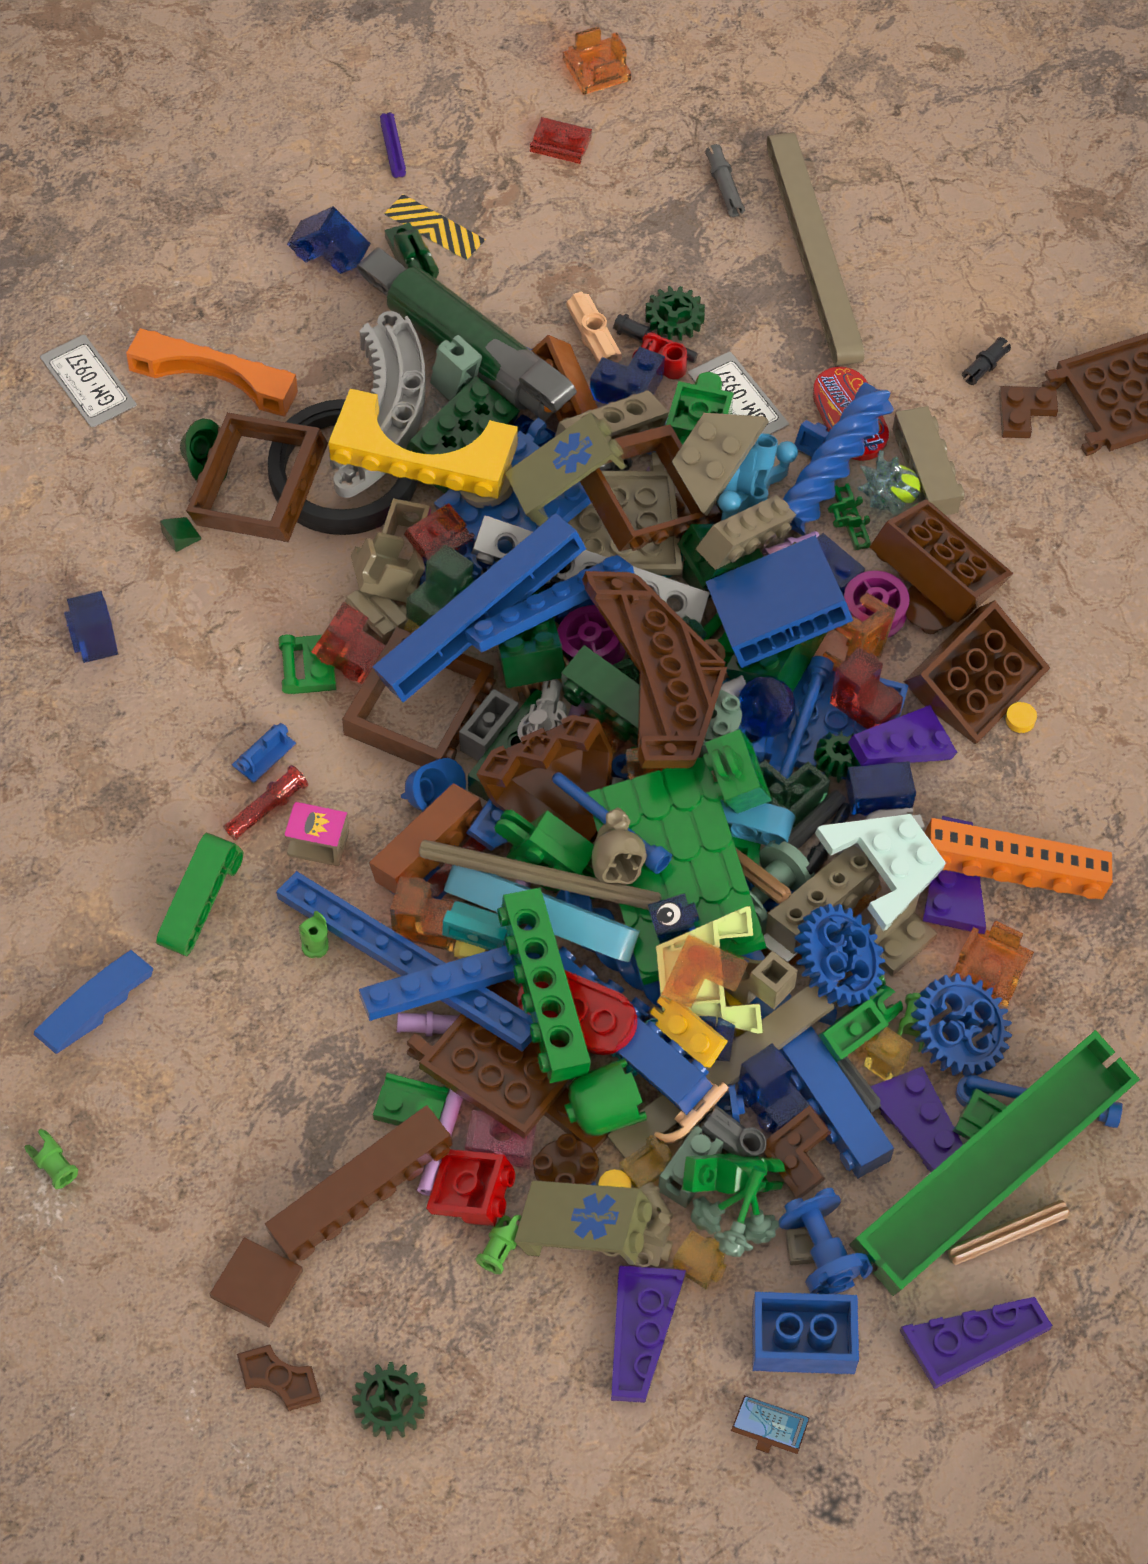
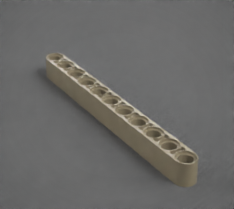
M795 132L768 135V156L832 361L835 366L864 362L863 342Z

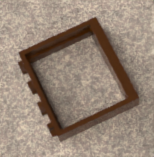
M227 412L222 426L218 428L215 443L208 452L205 467L198 476L195 491L188 500L190 503L186 512L197 526L289 542L327 448L328 442L320 428ZM241 436L301 446L271 521L211 510Z
M671 424L615 438V440L624 452L621 455L622 459L656 451L691 515L635 531L600 468L580 481L619 552L628 549L637 551L651 542L657 545L672 536L681 538L691 524H710L720 513L716 504L708 516L701 512L673 465L672 461L682 447V444Z
M396 627L376 663L412 633ZM462 653L445 667L474 679L475 682L437 749L366 720L385 688V685L373 668L342 718L343 733L350 738L418 766H423L442 758L455 760L456 748L460 743L459 731L482 704L486 695L490 694L497 681L494 679V666Z

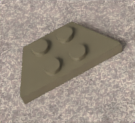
M703 413L673 459V465L704 515L708 516L769 423L768 419L764 416Z

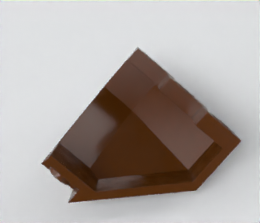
M570 715L561 719L562 724L547 731L543 727L520 737L522 742L505 749L502 745L491 750L478 770L477 776L493 805L503 812L504 810H514L530 823L548 810L593 844L598 834L593 815L554 784L552 776L557 772L562 773L585 793L596 789H603V787L610 785L613 749L599 720Z

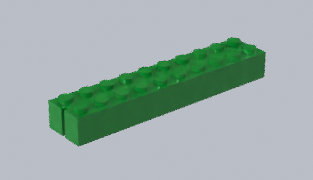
M1096 1030L848 1244L855 1253L867 1255L871 1265L874 1264L877 1267L873 1274L892 1296L907 1286L1140 1080L1121 1057L1108 1068L1102 1064L1115 1051Z

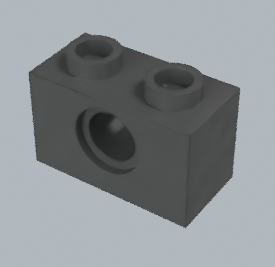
M493 689L459 731L460 751L479 761L517 713L519 703Z

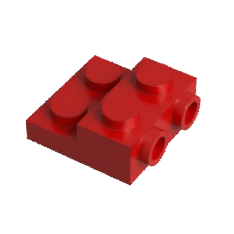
M450 1149L449 1153L441 1160L426 1209L434 1215L461 1217L468 1224L495 1226L497 1218H502L505 1215L507 1205L504 1195L507 1187L511 1188L514 1185L515 1170L504 1154Z

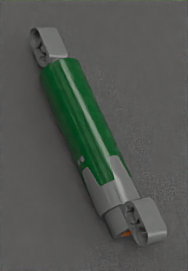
M379 247L375 248L357 265L360 274L387 296L388 308L400 314L404 320L405 316H408L414 329L438 347L445 340L451 343L457 335L462 337L482 356L477 377L520 410L528 409L540 419L546 420L577 393L575 386L567 377L421 267L414 266L406 269Z

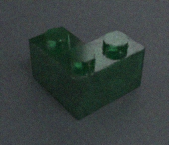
M445 544L426 562V581L406 599V617L419 626L423 625L429 618L473 583V562Z
M766 760L759 764L772 801L767 803L788 809L795 815L792 829L828 796L831 780L809 761L788 779Z

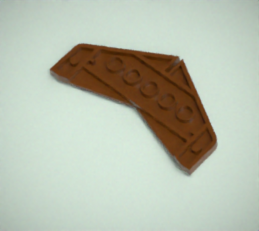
M585 571L582 581L586 592L640 672L638 759L641 768L692 767L700 754L727 670V667H724L726 662L638 575L630 572Z

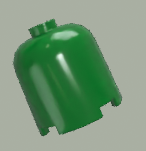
M625 1058L590 1071L587 1075L574 1079L569 1086L568 1095L570 1103L564 1105L570 1123L577 1121L581 1130L588 1135H603L647 1120L645 1111L639 1113L637 1108L643 1102L632 1072L625 1074L623 1068L627 1066Z

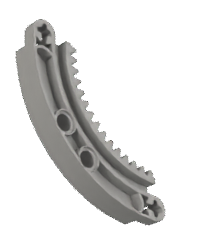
M386 311L379 315L377 326L371 328L369 323L363 325V328L359 331L360 347L362 351L365 350L366 358H369V364L372 366L374 380L371 393L378 395L379 403L377 422L383 433L392 442L406 449L409 441L417 433L423 416L426 398L425 363L418 335L408 316H405L404 320L397 312ZM330 460L332 469L337 468L339 470L334 475V490L339 496L344 498L357 495L386 474L380 471H369L350 464L343 465Z

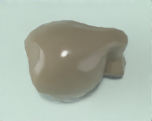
M615 808L606 814V823L600 827L592 851L593 872L595 877L605 884L619 883L627 885L633 883L641 875L642 866L647 858L643 840L637 834L628 831L630 819L621 808Z

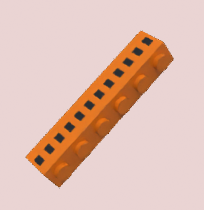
M931 818L924 832L946 862L943 870L1101 900L1113 883L1112 852Z

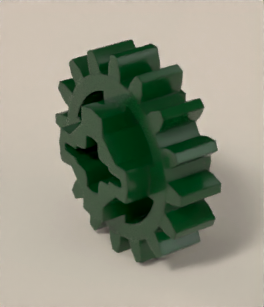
M668 286L667 292L659 289L657 296H650L649 303H646L645 322L649 323L650 331L657 329V334L660 336L666 334L669 340L673 336H677L678 340L682 341L683 335L686 334L689 338H692L693 330L696 332L701 330V324H704L705 304H700V296L693 298L692 290L684 293L681 286L677 291H673V288Z
M389 1362L387 1370H382L381 1366L377 1364L375 1365L376 1373L374 1375L366 1371L363 1373L365 1384L359 1382L355 1384V1389L359 1393V1395L352 1396L353 1405L359 1406L354 1410L355 1418H363L361 1426L364 1430L372 1426L374 1437H377L381 1431L386 1432L387 1440H391L394 1431H398L401 1437H405V1427L408 1426L416 1430L417 1423L415 1417L418 1419H424L425 1411L421 1408L428 1405L427 1396L421 1395L426 1391L425 1384H416L419 1379L418 1373L414 1372L408 1376L407 1365L405 1364L400 1367L399 1371L394 1370L393 1362ZM392 1381H398V1382H400V1383H402V1384L399 1385V1384L394 1383V1382H392ZM377 1385L378 1388L375 1395L370 1396L369 1400H367L369 1393ZM385 1391H387L388 1396H391V1399L395 1401V1411L393 1410L392 1406L389 1405L387 1401H385ZM411 1401H413L410 1410L403 1416L404 1408L411 1405ZM377 1417H383L390 1421L380 1420Z

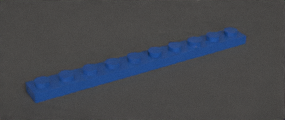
M298 871L276 891L277 898L308 918L314 916V911L321 913L326 920L328 931L400 976L445 964L439 958ZM486 987L440 1000L520 1051H523L532 1041L530 1034V1024L533 1023L531 1015L525 1014L523 1010Z

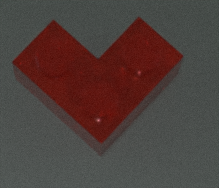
M343 602L311 653L315 654L322 663L332 665L340 670L349 680L362 684L386 645L362 631L369 618Z
M858 647L836 669L830 703L864 728L870 729L895 719L900 714L903 697L897 690L879 681L883 663L875 655L867 653Z

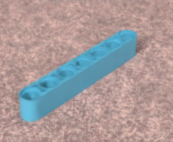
M452 865L444 891L497 912V908H500L502 905L503 895L530 890L531 888L495 874ZM542 893L554 935L609 957L630 962L640 932L639 930Z

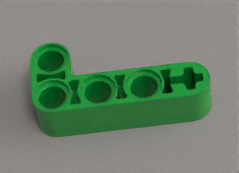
M207 832L202 836L159 929L156 939L157 945L183 956H188L191 953L226 875L234 876L241 866L244 852L237 844Z

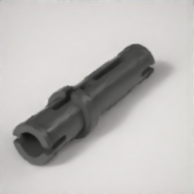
M718 144L711 145L714 154L711 153L709 147L705 150L711 165L710 173L718 183L729 216L738 217L740 215L737 208L743 214L745 207L742 204L732 178L731 165L725 160L722 147Z

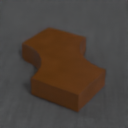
M270 1344L237 1354L246 1389L262 1388L275 1393L282 1399L288 1411L321 1402L312 1366L296 1367L286 1364L275 1355Z

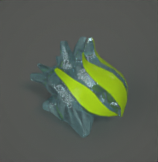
M880 450L876 461V469L864 465L860 466L867 482L864 485L857 486V489L864 492L870 498V507L888 510L897 516L902 512L907 503L914 502L920 495V481L914 471L899 464L897 456L891 462L885 461L883 459L884 451Z

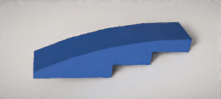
M132 950L128 951L105 967L63 1002L34 1030V1036L55 1054L59 1053L101 1025L105 1014L125 1002L129 991L152 976L153 967Z

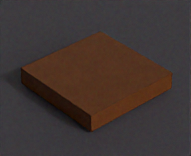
M244 1237L210 1292V1297L269 1328L303 1272V1268Z

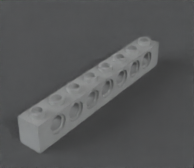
M484 515L471 554L477 555L476 559L478 561L493 565L494 561L498 562L506 555L499 551L497 547L499 541L507 540L515 548L532 531ZM584 550L568 564V572H558L545 584H549L550 581L556 583L565 581L577 575L580 571L603 562L608 557ZM633 566L634 573L641 577L665 602L668 598H676L680 602V611L676 613L693 630L699 627L710 594L709 592Z

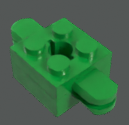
M713 372L699 374L695 384L678 381L666 425L671 424L683 445L703 413L732 414L734 392L722 390L721 377Z
M740 729L705 742L708 753L703 754L709 771H713L718 780L713 785L719 800H723L726 807L730 806L738 814L772 801L753 745Z
M504 810L500 820L495 824V832L513 844L506 858L596 878L593 868L587 865L592 857L594 844L548 810L531 823L514 810ZM540 885L544 889L553 891L554 893H557L560 890Z

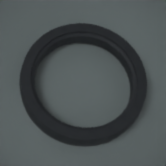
M346 399L329 400L311 405L294 414L286 422L320 429L334 426ZM272 441L268 455V478L273 495L278 503L287 482L286 464L296 445ZM398 477L394 486L384 496L358 508L331 509L305 500L297 523L311 530L333 535H352L371 531L385 524L393 498L411 501L416 491L418 480Z

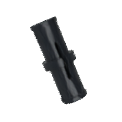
M998 337L986 351L978 353L976 360L962 372L963 379L970 375L965 381L970 385H975L987 371L994 370L997 367V362L1011 350L1010 344L1002 347L1008 341L1003 337Z

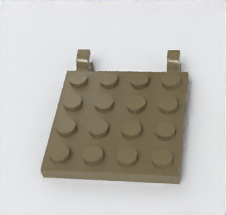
M656 452L651 454L650 471H602L635 531L678 518L675 486L668 472L664 471V465ZM592 503L568 522L578 532L587 551L605 557L619 555L632 566L657 575H681L682 573L681 550L677 545L680 538L672 536L657 545L651 542L637 551L628 549L619 552ZM569 565L564 567V573L569 571Z

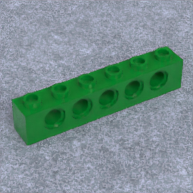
M541 887L505 894L502 898L501 907L497 908L498 920L501 927L506 926L508 936L505 937L507 952L509 956L514 955L516 965L513 966L515 981L517 985L522 984L525 993L521 995L525 1014L530 1013L533 1023L530 1024L531 1038L533 1043H539L541 1053L538 1054L540 1070L542 1073L547 1072L549 1083L587 1075L591 1061ZM527 924L533 929L523 930L519 928V925ZM537 953L541 958L531 959L527 954ZM542 981L547 983L549 987L539 988L534 983ZM553 1011L558 1016L554 1018L546 1017L543 1014V1012ZM561 1040L566 1046L561 1048L555 1047L551 1042Z

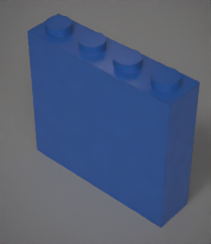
M816 535L706 581L741 668L853 621L845 598Z

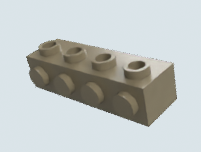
M775 495L714 524L696 550L716 570L730 562H735L746 554H751L758 548L765 547L769 543L783 538L791 530L792 526L790 523L796 514L790 509L786 501Z
M855 845L848 847L793 892L788 899L781 902L768 913L766 933L791 953L795 954L794 948L801 945L795 939V936L801 933L797 927L804 922V916L820 906L824 907L830 903L833 907L841 904L843 911L848 908L853 910L863 896L872 894L878 888L880 874L862 850Z

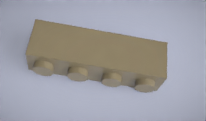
M928 406L895 412L892 430L906 467L914 471L920 481L921 492L919 496V491L914 488L919 503L927 499L945 515L958 513L960 503L964 500V490L961 484H957L954 463L949 461L947 457L946 442L944 439H940L937 418L935 416L932 417ZM907 470L909 474L914 475L913 472Z

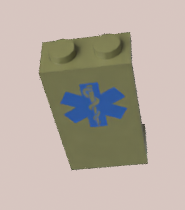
M591 412L505 472L525 514L539 527L548 520L543 507L600 466L611 460L621 470L626 467L621 458L624 452L615 439H611L610 434L613 431L604 418L599 420Z
M532 1180L515 1242L528 1256L539 1257L542 1246L620 1253L629 1265H636L638 1254L644 1246L643 1235L646 1224L652 1216V1203L639 1188Z

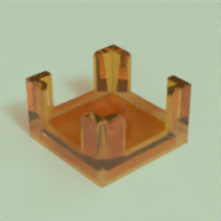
M869 593L863 595L860 598V602L864 607L874 612V614L863 622L852 616V622L834 629L849 638L846 642V646L849 648L845 660L842 661L827 651L823 653V657L830 659L834 663L833 671L849 681L882 656L896 613V609Z

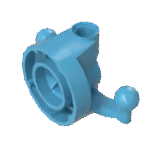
M761 433L717 500L719 508L723 511L721 521L768 499L769 486L783 480L788 475L789 465L795 461L798 455V449L795 444L790 441H784L778 445V440L774 436ZM775 456L780 461V464L774 466Z

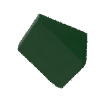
M187 517L163 519L160 521L161 531L175 552L201 540V536Z

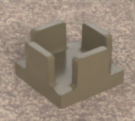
M381 532L376 534L374 540L366 538L362 547L355 546L351 554L359 591L414 605L418 597L416 586L425 570L421 552L414 551L410 560L398 558L405 544L403 538Z

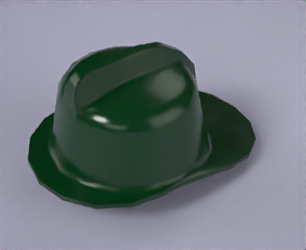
M202 418L194 421L180 441L181 455L188 462L190 473L196 482L199 474L205 467L208 452L213 447L218 435L219 425L211 419Z

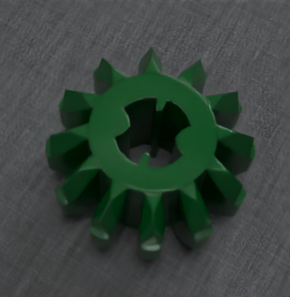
M842 730L838 732L837 736L828 732L825 739L820 738L813 755L814 762L817 763V772H825L826 780L832 776L836 777L838 783L842 780V777L851 782L854 774L860 775L863 770L848 744L854 733L847 737L843 736Z

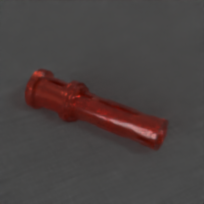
M290 765L287 768V773L276 782L271 781L267 784L266 792L223 825L229 836L233 835V840H238L241 835L275 807L286 805L289 803V798L301 788L306 789L308 787L306 778L295 766Z

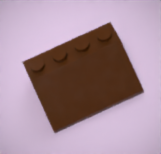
M927 499L888 520L869 546L881 561L892 566L902 579L914 585L924 598L936 604L947 618L954 620L956 623L973 613L1013 575V572Z
M994 600L978 607L903 682L909 685L908 688L925 707L930 705L938 717L976 744L1007 713L1008 708L1012 704L1017 703L1050 667Z

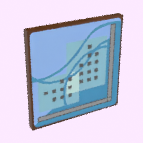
M744 1395L731 1431L758 1440L756 1449L769 1454L771 1446H775L798 1454L810 1418Z

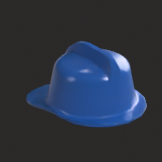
M442 758L421 766L407 777L405 792L401 794V798L407 799L412 807L423 812L453 783L465 790V773L462 767L453 759Z

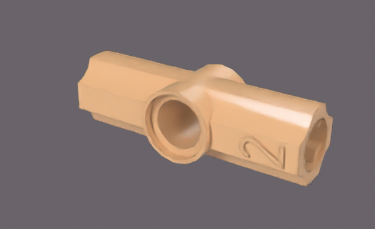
M582 291L573 294L567 300L566 306L581 332L582 343L590 349L599 367H603L606 370L615 367L622 360V354L607 328L606 317L598 312L589 294H585Z

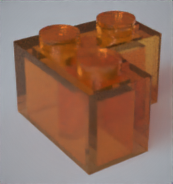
M400 876L390 907L392 930L413 943L453 952L456 939L443 936L442 929L447 910L451 911L455 901L446 898L441 900L432 898L431 883L426 882L422 878Z
M689 933L661 995L692 1008L704 979L735 992L749 960Z

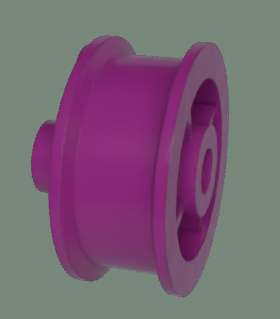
M866 571L853 577L847 584L844 598L853 621L847 623L846 626L854 634L865 640H883L894 636L901 630L906 620L905 613L909 606V593L900 579L883 571Z
M596 605L575 609L559 625L558 635L562 651L569 663L583 645L614 667L618 666L625 656V649Z

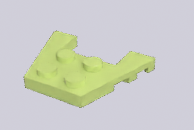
M743 907L657 945L656 951L661 996L669 1001L672 998L679 1000L704 1021L759 1034L763 1033L760 1003L726 1006L720 939L753 936L751 907Z

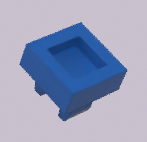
M806 420L801 424L794 444L798 450L812 457L818 447L825 442L826 436L829 433L827 432L828 427L819 422L813 424Z

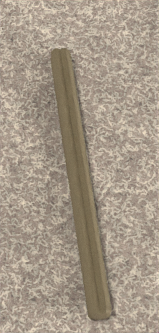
M423 840L419 848L420 856L425 859L638 908L657 911L662 902L661 894L658 892L619 883L605 884L597 878L448 844Z

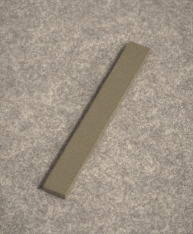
M809 985L762 1019L763 1033L757 1034L746 1031L726 1046L711 1068L705 1067L709 1071L706 1076L707 1079L718 1087L722 1082L727 1086L735 1084L832 1011L834 1004L828 1003L826 995L818 997L819 988L817 986L812 988ZM663 1094L639 1111V1113L645 1111L647 1120L613 1131L607 1135L627 1163L659 1141L654 1136L655 1132L668 1134L679 1126L675 1117L681 1110Z

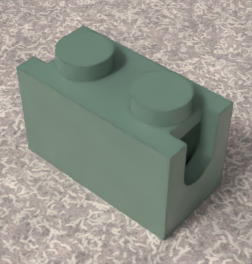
M459 335L455 336L451 343L445 340L438 346L436 360L432 366L433 372L430 383L449 401L478 375L482 356Z
M697 1125L694 1126L659 1178L660 1193L684 1208L688 1206L697 1192L685 1191L682 1188L678 1190L671 1183L675 1180L683 1185L686 1156L722 1154L723 1141L716 1138L712 1143L706 1135L702 1134L703 1129Z

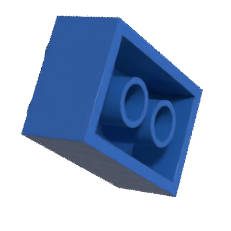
M755 1292L752 1304V1371L855 1374L859 1362L857 1295Z

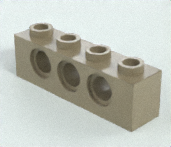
M647 390L616 402H610L597 409L588 410L580 415L563 419L559 422L555 437L590 412L599 420L604 418L613 431L610 437L615 439L665 426L669 411Z

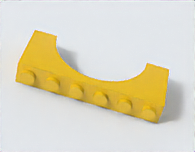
M350 388L328 442L330 460L343 465L350 464L362 467L369 471L392 474L399 478L406 477L418 480L425 484H436L455 491L462 490L481 497L499 498L506 478L505 472L508 471L518 446L517 426L489 420L482 434L472 443L459 450L432 455L415 453L396 445L381 430L377 422L379 415L378 395Z

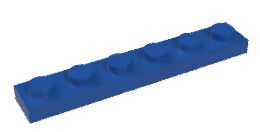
M619 555L608 557L603 562L589 569H584L565 581L555 583L551 588L539 594L529 596L527 600L513 607L503 609L501 613L489 619L477 622L474 626L464 630L466 639L482 653L590 599L582 581L585 571L634 573L633 566Z
M502 946L360 988L359 995L369 1021L513 979L515 978L513 966L516 965L514 955L509 956L506 946ZM537 953L527 954L531 959L541 958Z

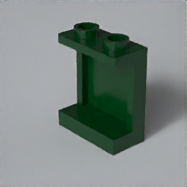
M691 524L677 543L703 588H708L706 581L764 556L758 548L751 554H746L735 562H730L715 570L696 550L714 524Z

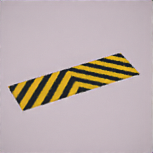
M404 194L384 213V215L402 225L411 223L413 229L417 228L420 235L465 260L486 240Z

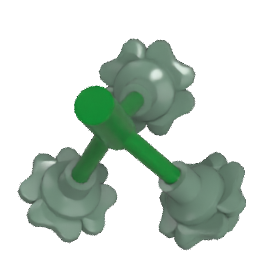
M753 1166L744 1190L722 1203L720 1201L710 1203L704 1196L693 1200L692 1222L696 1225L697 1229L706 1230L710 1235L714 1234L715 1240L719 1241V1250L728 1256L741 1257L744 1251H751L753 1246L747 1243L750 1240L756 1244L768 1243L771 1238L776 1236V1230L780 1227L774 1215H764L763 1211L759 1209L756 1194L766 1172L760 1166ZM744 1198L737 1221H733L730 1230L723 1233L719 1232L721 1231L720 1215L725 1213L727 1207ZM751 1203L752 1211L750 1212V1217L745 1218Z

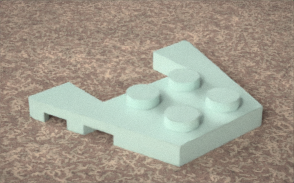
M911 814L822 825L815 832V835L830 856L858 843L892 892L870 902L867 908L883 931L892 925L893 921L932 882L946 864Z

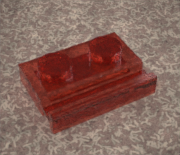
M541 117L534 134V139L530 143V152L581 164L582 157L585 155L592 138V129Z
M447 503L414 524L404 533V536L419 555L427 559L429 567L470 542L475 535L473 532L469 534V531L466 529V523L450 503Z

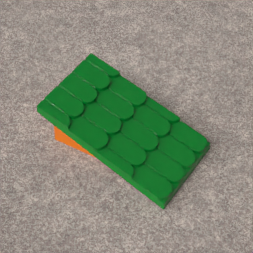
M704 757L697 758L695 764L690 768H665L662 771L658 770L635 777L632 780L629 779L603 787V789L586 792L609 812L615 808H621L630 819L629 828L651 846H662L672 854L670 863L659 874L652 872L645 866L644 862L641 875L636 881L627 884V886L660 893L662 897L661 905L665 902L676 903L682 911L681 919L677 924L664 926L657 920V911L619 903L625 925L640 931L633 952L643 985L659 981L657 945L746 906L751 907L753 936L720 939L721 961L767 948L727 819L713 785V775L709 771ZM593 815L598 832L604 823Z

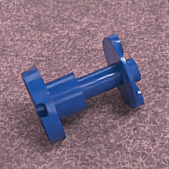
M833 1188L823 1189L815 1197L805 1201L802 1198H797L788 1202L784 1206L786 1213L778 1221L782 1229L789 1230L806 1227L814 1244L810 1254L817 1267V1270L810 1274L805 1281L811 1294L841 1293L855 1286L852 1279L861 1274L864 1280L873 1271V1267L866 1254L855 1253L848 1255L841 1239L838 1237L833 1238L824 1217L833 1212L841 1203L839 1195L835 1194Z

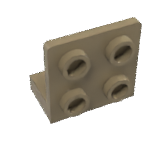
M920 894L914 898L905 911L893 921L887 930L883 931L874 917L870 921L872 925L869 934H877L878 937L874 942L885 949L880 956L885 959V962L880 965L891 976L896 974L937 937V932L915 913Z

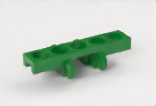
M846 483L843 487L836 485L835 498L837 503H833L828 507V512L833 513L836 519L833 521V526L836 528L846 526L854 550L870 548L871 541L865 525L870 523V517L867 515L862 520L857 510V506L863 503L862 496H858L855 501L849 483ZM840 492H846L848 497L842 498ZM860 527L861 531L855 533L853 528ZM857 538H863L865 543L859 544Z

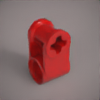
M650 332L645 334L642 340L643 344L632 354L634 363L644 370H650L673 380L682 378L686 374V347L681 343L663 338L656 333Z

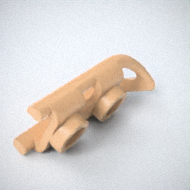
M710 1081L713 1087L687 1115L680 1111L675 1117V1120L681 1126L679 1130L668 1134L655 1132L654 1136L665 1143H675L682 1140L729 1090V1087L724 1082L718 1087Z

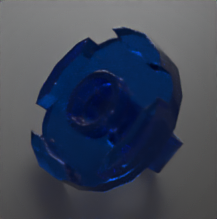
M757 677L749 681L740 691V709L742 712L740 725L748 733L762 738L775 737L783 733L791 724L795 714V698L792 690L784 681L774 677Z

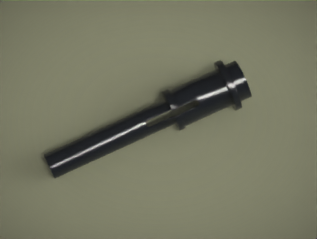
M619 314L613 325V329L617 331L618 335L623 333L640 341V343H643L642 340L645 334L654 333L649 331V326L630 319L628 314ZM686 348L687 361L694 363L698 353Z
M843 803L830 824L845 823L853 811V807L848 803ZM820 841L817 846L811 847L806 857L810 863L806 867L809 874H817L829 858L827 850Z

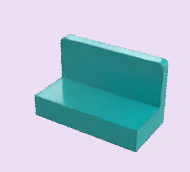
M455 901L451 911L447 910L443 919V936L486 950L506 946L505 937L508 936L506 926H500L498 914Z

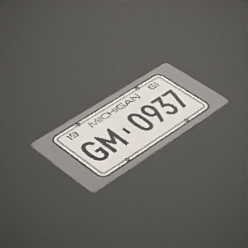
M81 335L40 356L90 427H95L137 405L86 335Z
M727 352L688 371V374L695 382L699 374L704 372H713L720 376L722 390L734 392L732 414L764 416L768 419L769 423L762 433L771 434L789 425L788 421L732 352Z

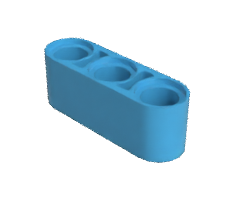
M721 800L733 837L767 845L772 840H776L775 843L778 845L783 841L788 843L795 821V815L788 809L764 803L737 814L730 806L726 807L723 800Z

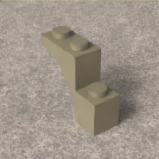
M773 951L764 960H753L744 956L722 961L724 990L743 1005L750 1004L757 996L772 1009H775L795 988L798 970Z

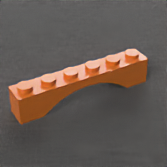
M140 328L126 352L129 371L152 378L182 373L217 377L241 389L253 400L259 410L283 417L286 416L298 393L296 374L287 370H280L266 366L261 362L242 359L234 354L215 351L207 346L202 347L188 343L183 339L168 337L156 331Z

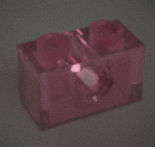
M472 1110L465 1151L504 1154L512 1166L530 1169L537 1134V1124L524 1139L482 1110ZM498 1133H506L510 1136L504 1141L494 1138Z

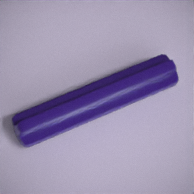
M391 112L387 114L382 113L380 115V123L392 176L394 178L404 177L406 175V167L394 114Z

